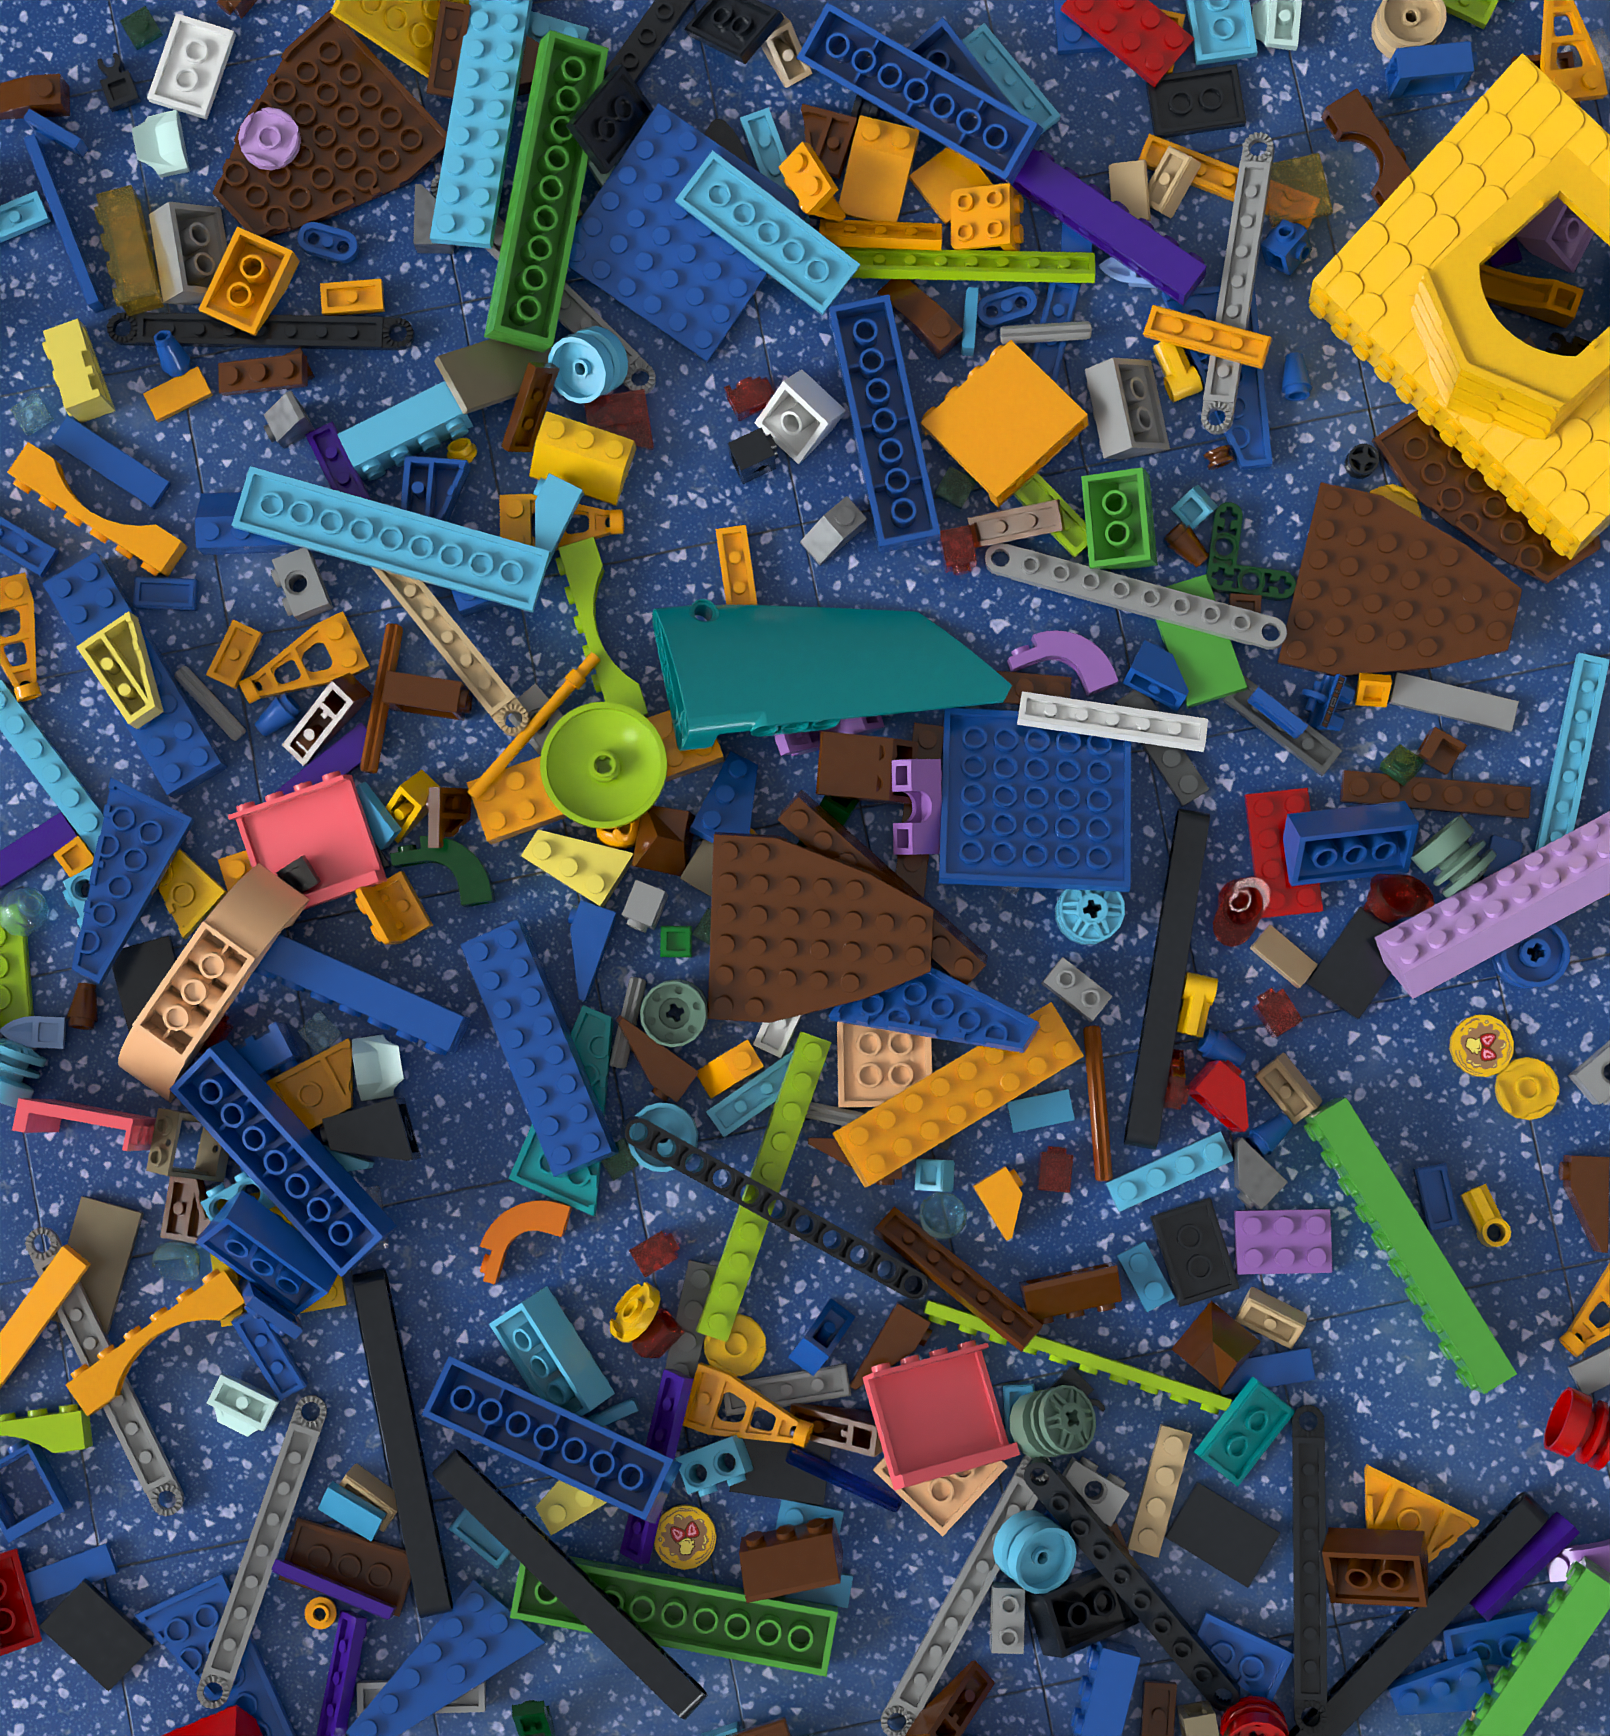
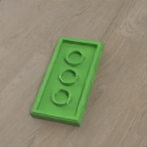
M1207 574L1166 586V588L1216 601L1211 585L1207 581ZM1156 620L1166 651L1173 654L1189 690L1184 700L1187 709L1247 690V685L1230 639Z

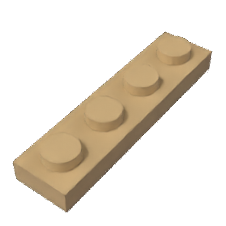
M1160 1424L1127 1543L1128 1549L1159 1558L1192 1433Z

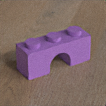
M941 759L892 760V792H904L910 797L912 802V813L909 819L903 823H893V855L940 854Z

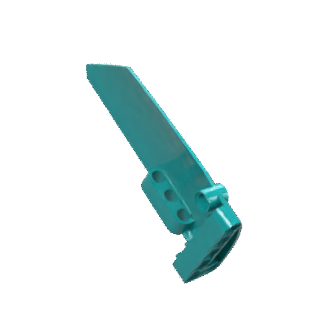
M699 599L692 603V605L654 608L652 613L653 629L676 743L680 751L712 747L717 736L725 733L750 731L752 736L762 737L810 732L833 728L839 724L841 719L1003 703L1012 687L1006 679L965 645L931 620L915 611L740 604L714 605L707 599ZM695 616H702L707 621H700Z

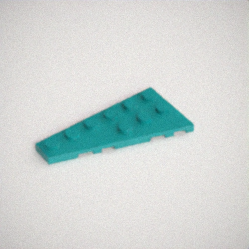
M583 1005L572 1029L571 1037L605 1117L614 1018ZM532 1124L509 1176V1180L587 1214L596 1216L601 1161L563 1178L553 1177Z

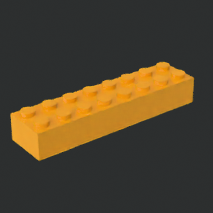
M670 710L647 718L658 731L665 746L668 762L665 782L725 761L717 738L712 747L680 751L676 743ZM541 756L504 769L477 800L472 798L486 840L491 845L567 818L553 804L545 791L540 772ZM478 779L466 782L468 789H470Z
M1052 1002L1028 1015V1017L1039 1022L1040 1028L1024 1053L976 1046L833 1132L832 1134L864 1188L874 1184L1084 1057Z

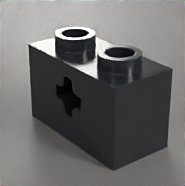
M762 427L728 443L730 459L742 484L776 469L775 459L779 458L777 454L778 448L772 435H765Z

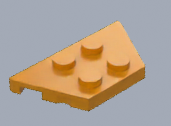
M350 1038L266 1082L309 1130L323 1124L322 1119L344 1113L353 1108L352 1041Z
M1366 1464L1364 1468L1366 1529L1425 1531L1428 1563L1435 1559L1440 1551L1449 1548L1458 1541L1457 1538L1471 1527H1476L1480 1521Z

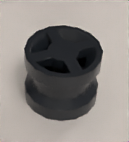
M857 95L851 116L858 118V120L860 115L878 119L881 108Z
M1369 444L1355 446L1344 461L1347 473L1356 479L1369 477L1379 464L1377 450Z

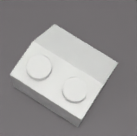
M801 369L782 382L754 423L759 428L762 427L766 435L771 434L775 443L796 463L800 464L833 430L846 410Z

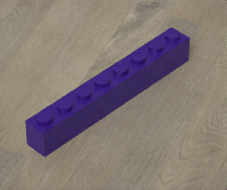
M1033 148L1015 181L1011 184L1018 193L1060 222L1066 224L1175 301L1184 305L1205 278L1207 266L1204 265L1203 259L1193 252L1188 254L1179 248L1178 242L1168 235L1163 237L1154 231L1153 225L1146 219H1137L1132 216L1124 204L1119 201L1112 202L1106 198L1103 191L1096 185H1087L1081 181L1079 175L1071 168H1062L1056 164L1054 158L1044 150L1037 151ZM991 173L993 176H995L996 178H998V179L1001 180L1002 182L1008 183L1007 181H1005V180L1001 179L1000 177H998V176L994 175L993 173Z

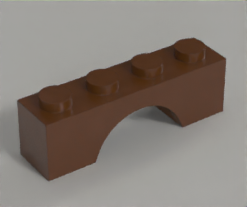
M1356 88L1328 105L1321 118L1337 143L1345 141L1357 142L1367 147L1374 154L1379 166V177L1370 194L1378 206L1381 207L1413 171L1410 170L1405 162L1406 156L1403 150L1398 145L1395 146L1389 138L1390 134L1386 124L1382 120L1378 121L1372 112L1373 106L1366 95H1361Z

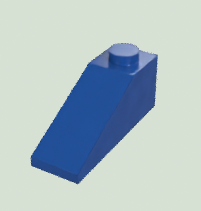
M580 900L579 906L573 905L568 923L572 924L570 933L578 998L587 1002L618 914Z

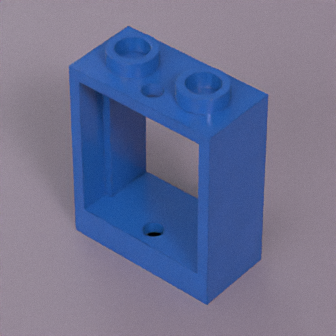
M1471 41L1396 48L1385 69L1388 100L1461 93L1467 82L1470 81L1473 72L1477 70L1478 65L1477 53L1475 51L1472 52Z
M25 1439L7 1449L9 1455L0 1459V1470L29 1454L54 1503L18 1523L0 1490V1528L8 1543L73 1507L40 1445L33 1442L27 1444Z

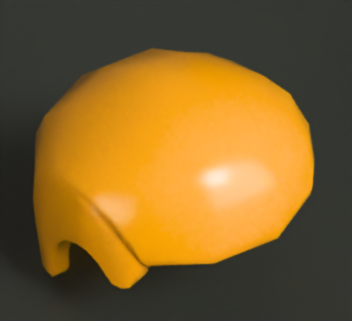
M640 818L630 824L617 828H596L597 838L607 847L615 849L633 847L636 843Z

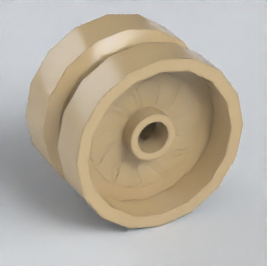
M1382 0L1372 21V38L1377 49L1387 58L1391 59L1396 48L1434 45L1446 23V6L1443 0Z

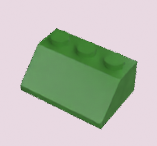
M1141 467L1081 476L1089 568L1128 570L1158 566L1150 475Z

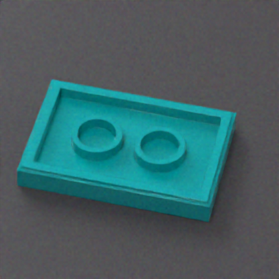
M1252 1376L1194 1453L1238 1487L1296 1411Z

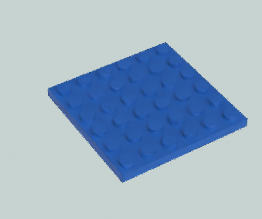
M658 103L576 225L568 268L708 363L768 273L678 205L675 199L713 150L802 220H805L808 214L799 207L798 198Z
M964 708L944 709L939 883L1117 892L1130 891L1131 741L1017 725L1019 711Z

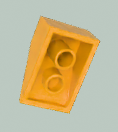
M862 115L859 116L839 200V205L846 216L864 221L898 222L919 141V130Z
M237 227L198 310L256 336L287 290L300 261L292 250Z

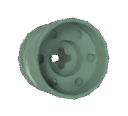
M1462 815L1457 816L1445 825L1411 857L1423 873H1427L1436 867L1441 870L1433 881L1435 886L1440 885L1447 879L1450 880L1442 890V894L1446 898L1472 885L1487 871L1488 866L1497 856L1493 849H1489L1481 856L1477 854L1486 845L1484 839L1471 846L1467 843L1475 829Z
M682 979L667 980L652 988L643 999L640 1009L641 1024L647 1035L656 1043L668 1047L684 1046L695 1040L707 1026L708 1000L703 991L692 982ZM672 1004H676L677 1008L683 1007L684 1013L680 1015L681 1020L677 1021L675 1016H669L668 1012L673 1009Z
M1061 1385L1046 1390L1029 1392L1018 1398L1010 1414V1431L1014 1442H1017L1018 1448L1022 1453L1032 1459L1036 1457L1046 1459L1058 1455L1077 1453L1087 1448L1093 1440L1096 1429L1095 1412L1091 1401L1083 1391L1074 1386Z

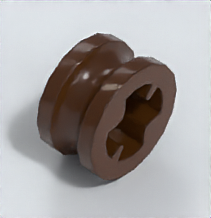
M1230 445L1215 448L1203 455L1204 459L1209 460L1208 470L1221 468L1235 460L1234 456L1229 455Z

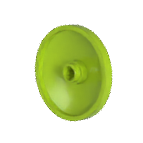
M593 702L571 710L550 730L541 751V778L550 800L566 817L591 828H617L630 824L642 817L658 800L667 777V754L658 731L640 712L619 703Z

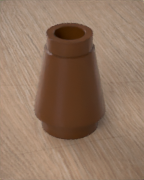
M1182 521L1164 537V540L1168 543V548L1193 564L1196 568L1209 556L1191 526H1186Z
M77 983V989L66 1017L69 1020L68 1027L80 1030L94 1029V1024L98 1022L96 985Z

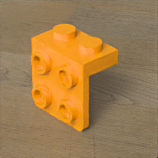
M802 141L778 167L785 177L784 183L797 196L799 200L798 205L803 212L808 215L823 217L827 220L831 219L842 222L846 215L833 196L839 189L810 143Z
M1010 183L954 189L951 192L952 248L955 250H969L1000 246L1004 251H1020V243L1024 242V229L1022 224H1020V213L1024 211L1022 195Z
M399 871L387 878L386 882L376 886H361L355 890L357 895L355 901L358 908L370 918L373 924L370 928L374 937L385 945L402 944L433 926L404 871Z

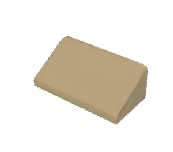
M1168 146L1148 183L1150 207L1172 218L1197 174L1201 163L1191 156Z
M1146 160L1109 165L1111 201H1119L1128 208L1129 213L1135 218H1144L1147 221H1151Z
M1270 924L1250 947L1254 953L1297 989L1302 987L1318 965Z
M1281 1053L1254 1075L1293 1124H1296L1317 1109L1322 1103L1321 1097L1285 1053Z
M1251 1287L1235 1317V1321L1292 1349L1306 1327L1307 1314L1255 1287Z
M354 1464L339 1485L387 1513L379 1529L384 1532L398 1513L394 1490L359 1464Z

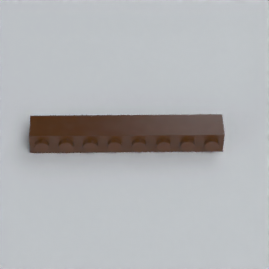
M801 790L781 811L777 820L807 847L816 850L817 853L832 859L837 858L873 872L890 885L898 889L900 887L910 893L915 899L923 900L930 904L805 791ZM934 908L932 958L956 980L968 985L987 965L988 955Z

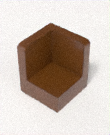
M1434 727L1426 734L1414 758L1446 775L1451 770L1458 755L1465 751L1467 745Z

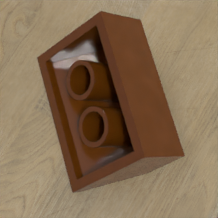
M1112 1262L1019 1282L1025 1311L1042 1325L1054 1322L1053 1316L1066 1314V1319L1085 1315L1084 1310L1096 1307L1097 1312L1115 1309V1303L1122 1301L1118 1268Z
M834 1517L828 1519L815 1518L808 1523L795 1526L787 1524L767 1532L754 1531L741 1537L739 1557L747 1603L841 1583L843 1548Z
M1328 1527L1322 1555L1330 1603L1427 1607L1428 1551L1425 1531Z

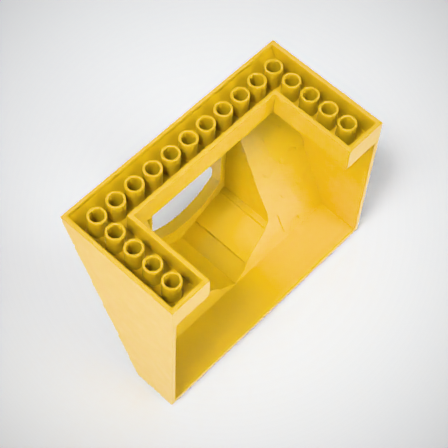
M1522 53L1313 279L1308 303L1310 304V310L1317 318H1324L1331 325V330L1340 340L1345 339L1352 346L1354 354L1360 360H1367L1374 367V372L1381 381L1389 382L1396 389L1397 396L1404 403H1411L1418 410V416L1425 424L1429 426L1432 424L1440 432L1441 439L1448 446H1455L1462 453V459L1469 467L1477 468L1484 475V480L1493 490H1499L1507 497L1506 502L1514 511H1521L1529 519L1528 523L1538 534L1543 533L1551 541L1552 548L1559 555H1566L1572 560L1610 525V326L1577 356H1562L1536 349L1511 334L1493 314L1482 290L1479 267L1557 197L1610 246V134Z

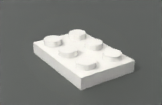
M176 13L147 96L149 102L207 120L236 37L235 32Z

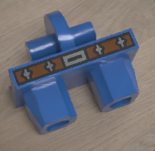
M1336 674V676L1324 675L1322 682L1315 681L1312 690L1302 689L1300 696L1308 700L1304 710L1310 712L1306 723L1315 730L1340 731L1342 729L1345 719L1343 715L1334 712L1338 702L1343 705H1349L1355 694V689L1345 683L1346 677L1340 674Z

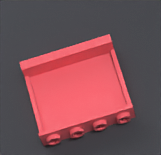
M340 771L323 775V782L312 785L311 781L293 786L295 792L286 795L283 794V791L265 796L266 802L255 805V802L251 801L236 807L238 812L228 815L229 820L236 819L252 868L259 863L277 876L276 872L305 855L321 882L303 893L304 896L310 899L304 910L355 893V890L361 886H375L387 881L352 775H341Z
M18 1098L12 1131L23 1133L59 1132L61 1119L126 1130L122 1150L142 1151L150 1150L156 1118L56 1099Z
M975 1340L957 1345V1351L949 1353L947 1347L929 1352L930 1358L923 1360L919 1359V1355L901 1359L900 1366L892 1368L890 1362L871 1367L872 1373L862 1377L894 1491L1020 1455L1017 1442L1012 1444L1008 1442L982 1353V1350L989 1347L988 1343L976 1345Z

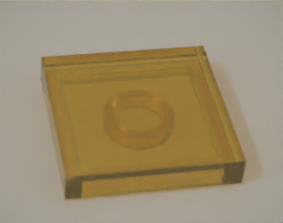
M1319 153L1273 163L1266 205L1271 228L1276 227L1282 219L1295 223L1328 216L1333 213Z

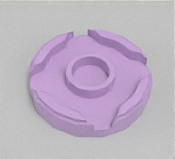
M270 107L261 109L262 111H258L255 114L254 112L251 113L240 126L238 136L241 151L247 160L259 169L265 170L280 169L291 163L298 154L301 144L300 131L292 117L281 109Z

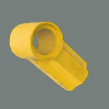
M1159 342L1153 346V351L1164 374L1163 381L1166 392L1173 403L1203 391L1200 376L1196 368L1190 366L1183 347L1165 342Z
M1186 972L1181 997L1183 1000L1176 1032L1203 1038L1209 1008L1213 1005L1216 996L1218 978Z
M1480 1185L1460 1195L1477 1230L1476 1234L1480 1243L1486 1247L1505 1245L1511 1238V1229L1508 1223L1503 1220L1487 1185ZM1491 1224L1498 1226L1501 1232L1500 1238L1496 1242H1493L1487 1236V1229Z

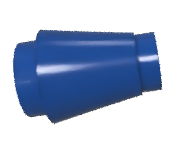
M162 330L156 333L154 341L162 370L171 377L184 375L191 366L190 356L169 330Z
M1299 352L1287 354L1285 356L1282 393L1285 394V398L1289 401L1305 400L1310 397V391L1313 387L1304 355Z
M285 692L273 699L254 724L259 732L267 737L298 719L297 715L301 712V708Z
M1206 1029L1203 1038H1200L1197 1045V1050L1202 1052L1203 1057L1216 1061L1226 1062V1060H1229L1236 1067L1243 1063L1246 1056V1051L1241 1049L1219 1029Z
M1280 1113L1250 1130V1135L1246 1137V1142L1262 1157L1266 1154L1271 1155L1289 1130L1293 1128V1124L1285 1114Z

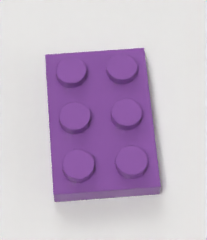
M1330 1209L1234 1211L1236 1274L1332 1273Z

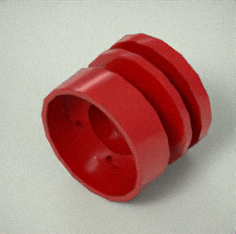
M1568 1387L1558 1397L1549 1416L1544 1433V1448L1567 1458L1575 1451L1576 1462L1583 1465L1587 1463L1588 1467L1599 1471L1610 1460V1406L1602 1400L1597 1401L1592 1406L1593 1402L1590 1395Z
M1248 1696L1240 1698L1239 1702L1227 1709L1221 1717V1736H1289L1283 1711L1276 1703L1264 1697Z

